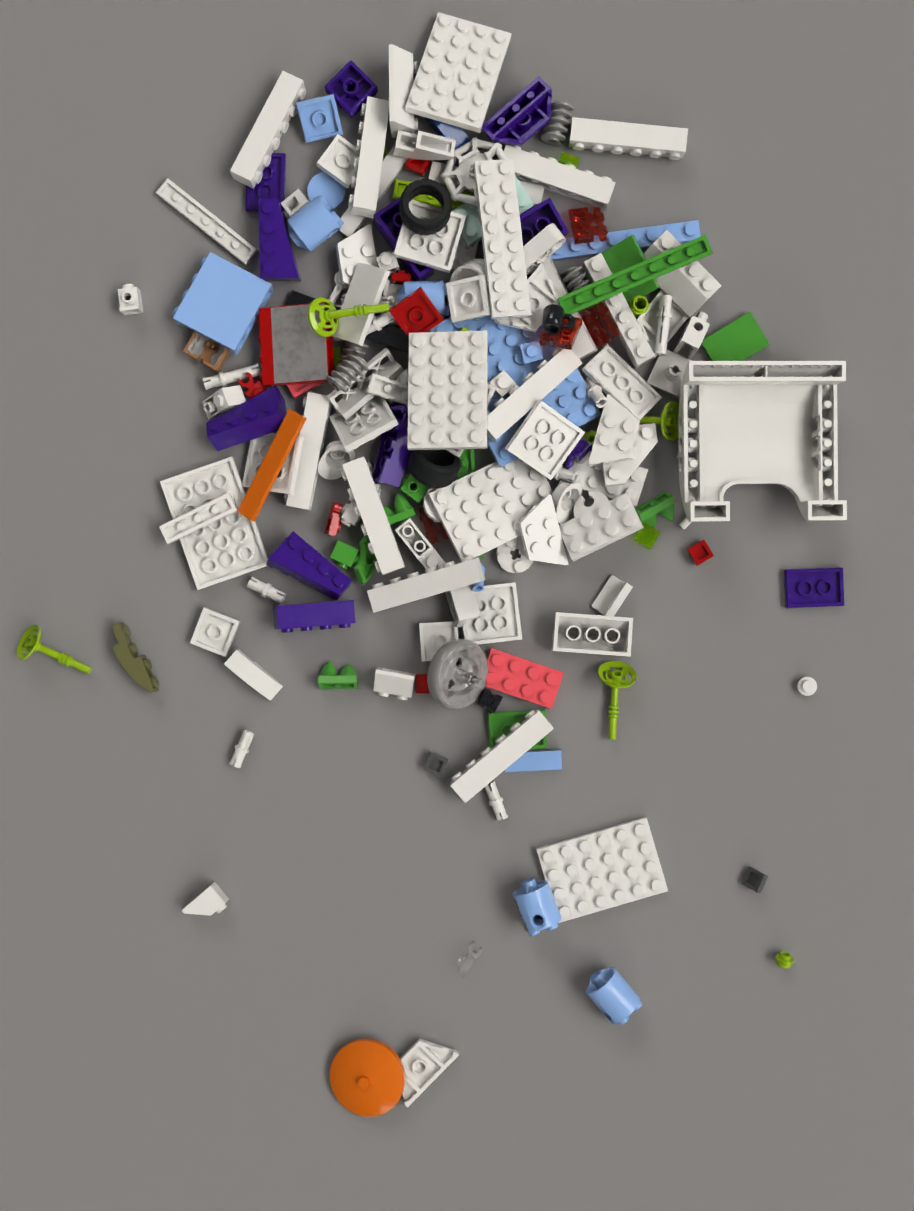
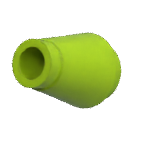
M638 295L631 299L629 307L634 316L637 317L647 312L649 303L644 296Z

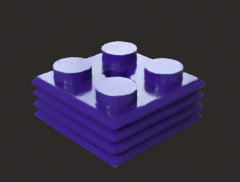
M352 60L324 86L328 95L334 94L336 103L351 118L361 110L362 103L366 104L368 96L374 97L378 93L377 85ZM349 87H350L351 89H353V88L355 87V90H354L353 92H352V91L348 92V88H349Z

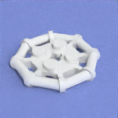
M474 137L471 141L455 149L453 159L447 161L444 172L441 174V180L445 182L451 194V199L454 202L461 201L478 207L475 176L472 174L474 172L473 163L474 161L492 160L494 155H497L499 160H506L507 157L502 149V144L479 140L477 137ZM478 148L486 149L489 151L480 153V151H478ZM472 149L471 152L467 153V154L464 155V156H461L462 154H464V153H466V152H468V151H470V150ZM456 161H459V162H458V163H459L458 169H457V167H456V170H455V171H452V170H453V167H454V165H455V162H456ZM452 178H458L460 185L457 188ZM466 189L474 193V196L462 194V192Z

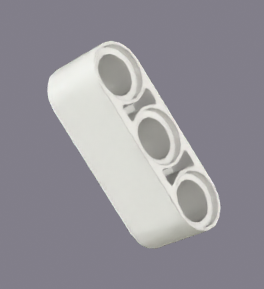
M554 223L546 226L523 246L527 275L565 243L566 238Z

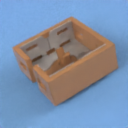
M195 331L183 350L185 354L199 362L201 359L204 360L203 364L218 373L230 355L228 348Z

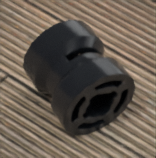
M485 688L477 705L481 707L487 706L490 712L495 713L503 697L498 694L492 695L491 690Z

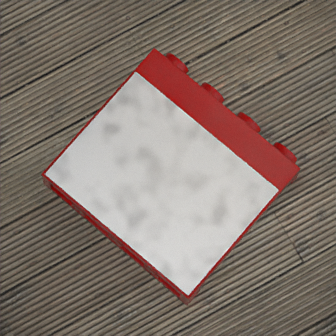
M324 302L319 303L320 306H321V305H328L327 303H324ZM310 303L259 308V314L257 315V322L260 326L258 342L261 345L259 361L262 364L260 381L263 383V386L271 388L275 385L328 383L326 377L331 376V372L334 370L333 336L321 337L313 331L308 320ZM315 310V319L318 324L320 322L318 311ZM323 328L322 330H324V331H331V328H328V329Z

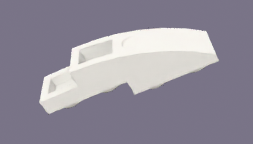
M410 518L395 529L425 569L436 566L437 570L443 568L445 561Z

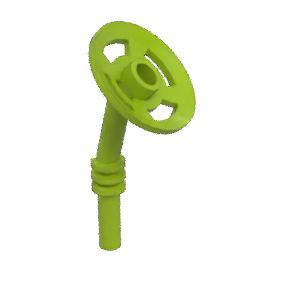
M319 297L314 299L309 305L308 320L311 328L317 335L329 337L336 332L339 318L348 316L358 317V315L362 317L363 314L367 316L370 313L389 311V304L369 306L363 304V306L358 305V307L354 305V308L336 310L330 300ZM324 302V303H327L328 305H321V306H320L319 303ZM315 310L318 311V319L320 321L318 324L315 319ZM323 328H325V329L331 328V331H324V330H322V329H323Z
M676 402L667 403L661 417L644 416L640 420V424L655 423L661 425L665 439L669 441L675 440L678 437L679 404Z
M34 624L30 626L18 644L17 658L20 660H25L34 651H39L57 659L58 663H62L67 667H74L86 674H89L92 670V667L73 659V656L64 652L60 653L41 644V628L39 625Z
M608 661L599 667L598 676L603 683L611 687L610 706H608L610 710H608L609 715L607 716L609 717L608 739L616 740L617 718H619V715H617L619 713L617 710L619 709V706H617L619 688L632 686L636 681L637 674L630 665L624 662ZM610 668H620L622 670L611 671ZM628 673H629V675L631 676V680H630V681H628V675H627Z

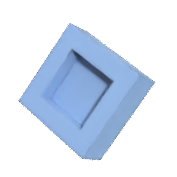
M538 340L518 346L523 365L543 360Z

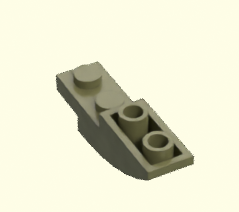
M124 623L112 625L119 643L112 646L122 667L142 688L150 693L158 691L159 681L152 674L151 661L145 655L137 656L138 649L130 639L131 631L129 627Z

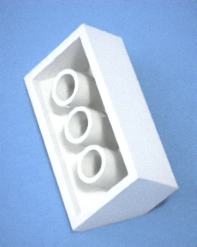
M389 44V121L392 138H396L398 130L415 134V130H418V118H415V114L405 112V106L414 83V74L418 72L417 61L413 59V53Z
M666 230L644 253L645 259H650L678 247L681 243ZM698 261L656 278L659 288L666 295L673 297L672 301L688 318L722 286Z
M555 612L551 651L631 657L633 618Z

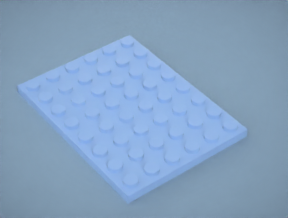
M491 315L458 323H452L450 317L429 331H460L463 326L471 331L487 330L488 383L505 370L519 387L525 383L523 379L529 373L535 374L539 371L537 366L545 359L549 362L553 358L551 354L559 347L562 349L566 347L560 333L554 335L546 333L543 324L534 333L497 324L494 322L495 319H491ZM538 340L543 360L523 365L518 346ZM578 368L541 400L577 427L601 416V412L595 402L587 394V385ZM496 392L488 404L490 413L496 409L494 404L501 399ZM507 393L503 398L506 400L510 394ZM532 409L494 442L487 436V445L499 468L518 459L517 456L509 452L505 447Z

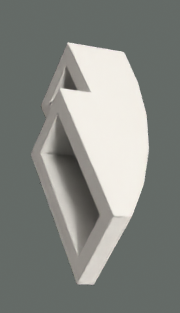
M398 130L393 155L417 160H449L454 157L456 140L419 130L417 134Z
M237 649L224 663L238 677L270 701L283 687L258 663L252 661L240 649Z

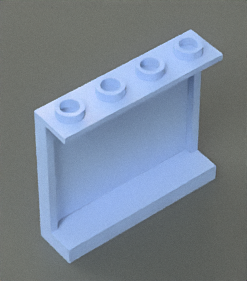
M210 252L207 257L203 258L200 271L194 274L189 290L186 289L183 293L180 306H176L174 309L173 320L177 325L182 324L228 348L230 353L237 356L257 321L259 308L265 307L273 292V287L271 283Z

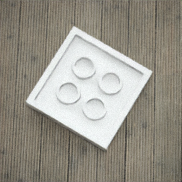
M411 200L409 202L411 213L422 220L434 219L442 212L441 208L419 201ZM451 212L446 226L441 231L432 235L416 234L410 231L403 223L393 256L450 273L466 216Z
M378 395L369 400L347 420L338 412L329 416L347 453L398 425L385 398Z
M539 399L505 449L552 480L585 432Z
M276 433L250 440L242 483L243 487H250ZM297 437L270 492L294 495L304 438Z
M516 582L487 585L480 592L474 591L481 616L466 620L463 626L464 639L470 640L477 645L522 640Z

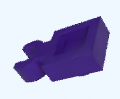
M581 437L566 458L568 460L565 463L567 469L573 466L575 459L580 462L591 451L592 445L583 437Z

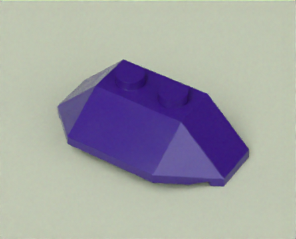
M538 76L484 123L481 130L493 142L522 146L551 120L552 88Z

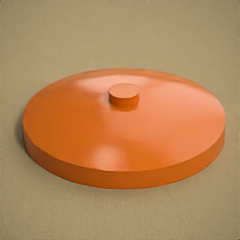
M370 1038L356 1039L344 1045L334 1057L329 1075L332 1091L341 1105L352 1113L366 1117L379 1116L391 1110L403 1094L406 1080L404 1066L396 1052L387 1044Z

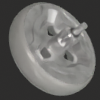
M456 639L447 642L435 653L429 665L427 683L429 692L437 704L446 709L461 710L473 704L480 697L486 686L488 661L484 651L470 640ZM458 658H459L460 665H457V666H456V662L458 661ZM451 680V681L453 682V684H451V685L448 687L449 681Z

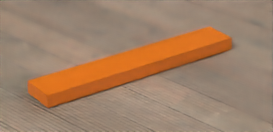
M292 409L288 410L237 511L249 520H256L307 419L306 417Z

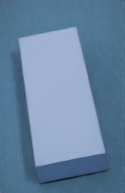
M561 750L527 751L505 769V772L561 770Z

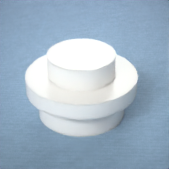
M803 677L798 681L797 688L802 695L810 696L816 692L817 683L811 677Z

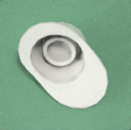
M341 440L329 443L318 463V473L323 478L329 480L342 477V464L355 459L354 450L347 453Z
M561 480L554 490L552 500L557 506L556 516L559 524L573 519L574 505L582 493V485L575 482L571 484Z

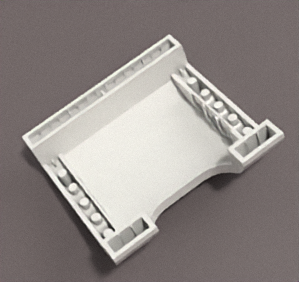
M688 361L683 375L679 399L678 466L682 505L689 522L730 521V501H724V494L726 489L736 484L782 485L794 495L799 510L806 521L847 520V500H838L837 384L846 381V361Z

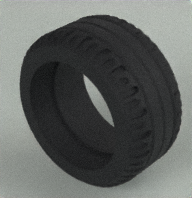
M418 179L404 189L400 197L399 213L404 225L410 231L419 235H432L441 231L448 223L452 201L447 189L441 183L439 184V182L432 179ZM418 195H430L439 201L442 212L434 219L422 220L411 213L409 202Z
M412 450L408 460V470L411 475L420 483L433 488H443L452 484L461 467L460 458L447 450Z

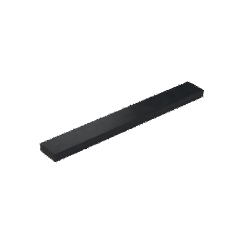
M292 290L286 306L308 304L316 298ZM335 306L336 310H341V307ZM386 325L382 327V330H376L366 335V339L409 354V338L402 329Z

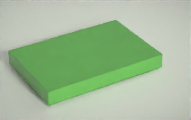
M634 234L602 252L612 274L646 260ZM656 279L624 292L623 295L629 305L633 297L638 295L645 296L658 289L659 285Z
M751 312L705 338L701 343L710 361H744L770 345Z
M545 709L540 710L541 713L545 716ZM531 710L488 713L490 748L497 744L495 741L501 735L507 736L514 724L517 722L521 724L526 720L524 716ZM547 736L543 737L530 749L547 748Z

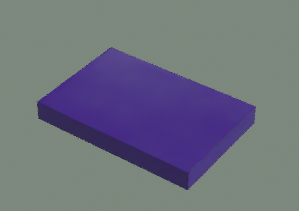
M272 153L271 162L268 167L265 166L260 183L256 184L254 189L246 185V212H258V198H278L280 202L285 200V153Z
M843 568L784 570L785 608L844 606Z

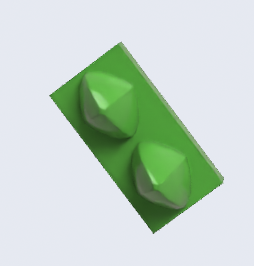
M665 491L635 510L644 524L655 527L658 512L664 518L670 521L673 520L674 503L676 501L669 492Z
M396 494L394 501L395 515L389 507L383 505L390 526L416 516L408 500L400 494Z
M328 661L321 671V676H318V685L320 689H358V679L351 665L347 664L342 669L340 676H337L335 666L331 661Z

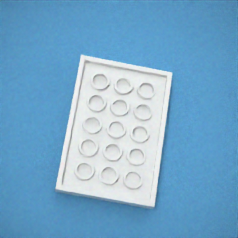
M438 12L405 106V112L480 133L512 33Z
M488 331L409 333L408 450L487 449Z
M232 456L160 481L173 519L227 493H230L237 509H239L246 495L234 457ZM237 511L180 539L197 590L267 567L268 555L256 521L249 520Z
M518 458L500 468L497 462L487 465L452 482L447 487L439 488L429 493L428 497L461 561V558L471 555L474 559L521 536L518 521L523 516H526L534 505L537 506L544 499L543 496L545 494H551L552 496L553 491L543 474ZM553 502L554 508H555V512H556L557 506H556L555 503Z
M646 816L536 848L545 880L549 883L562 918L558 923L668 891Z

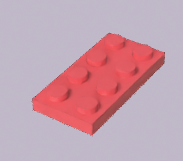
M491 648L487 659L488 674L486 677V687L552 709L564 672Z

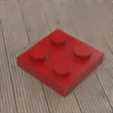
M419 287L389 309V312L408 338L409 333L428 332L444 321L443 316L422 287Z

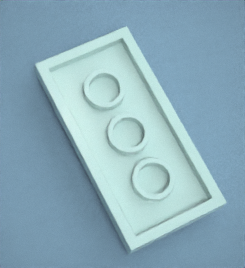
M515 175L519 214L521 215L535 207ZM464 203L451 211L466 216L461 237L468 248L482 240L479 210L476 205Z

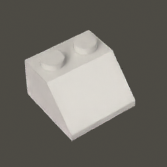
M378 667L375 672L373 691L378 692L377 695L388 697L389 694L396 695L397 699L407 700L408 697H412L416 674Z

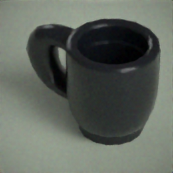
M551 304L543 310L542 323L545 332L554 335L559 333L560 329L568 330L573 328L576 324V319L570 314H565L561 306ZM564 319L568 320V324H563Z

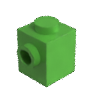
M412 475L410 477L406 476L400 484L402 486L401 491L419 504L422 503L425 494L430 489L429 486L420 483Z
M338 540L330 558L338 561L336 565L347 569L348 566L353 568L358 563L360 550Z

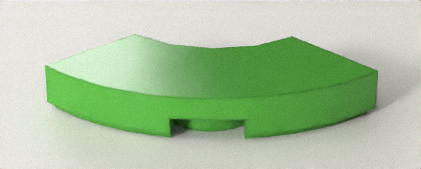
M368 535L359 542L361 548L360 557L354 567L358 582L363 585L371 577L375 568L373 564L376 559L375 553H370L367 544L370 543Z

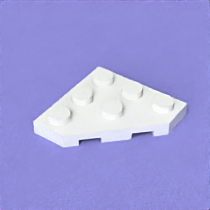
M655 423L639 425L629 460H617L607 464L601 463L605 487L624 485L658 442Z

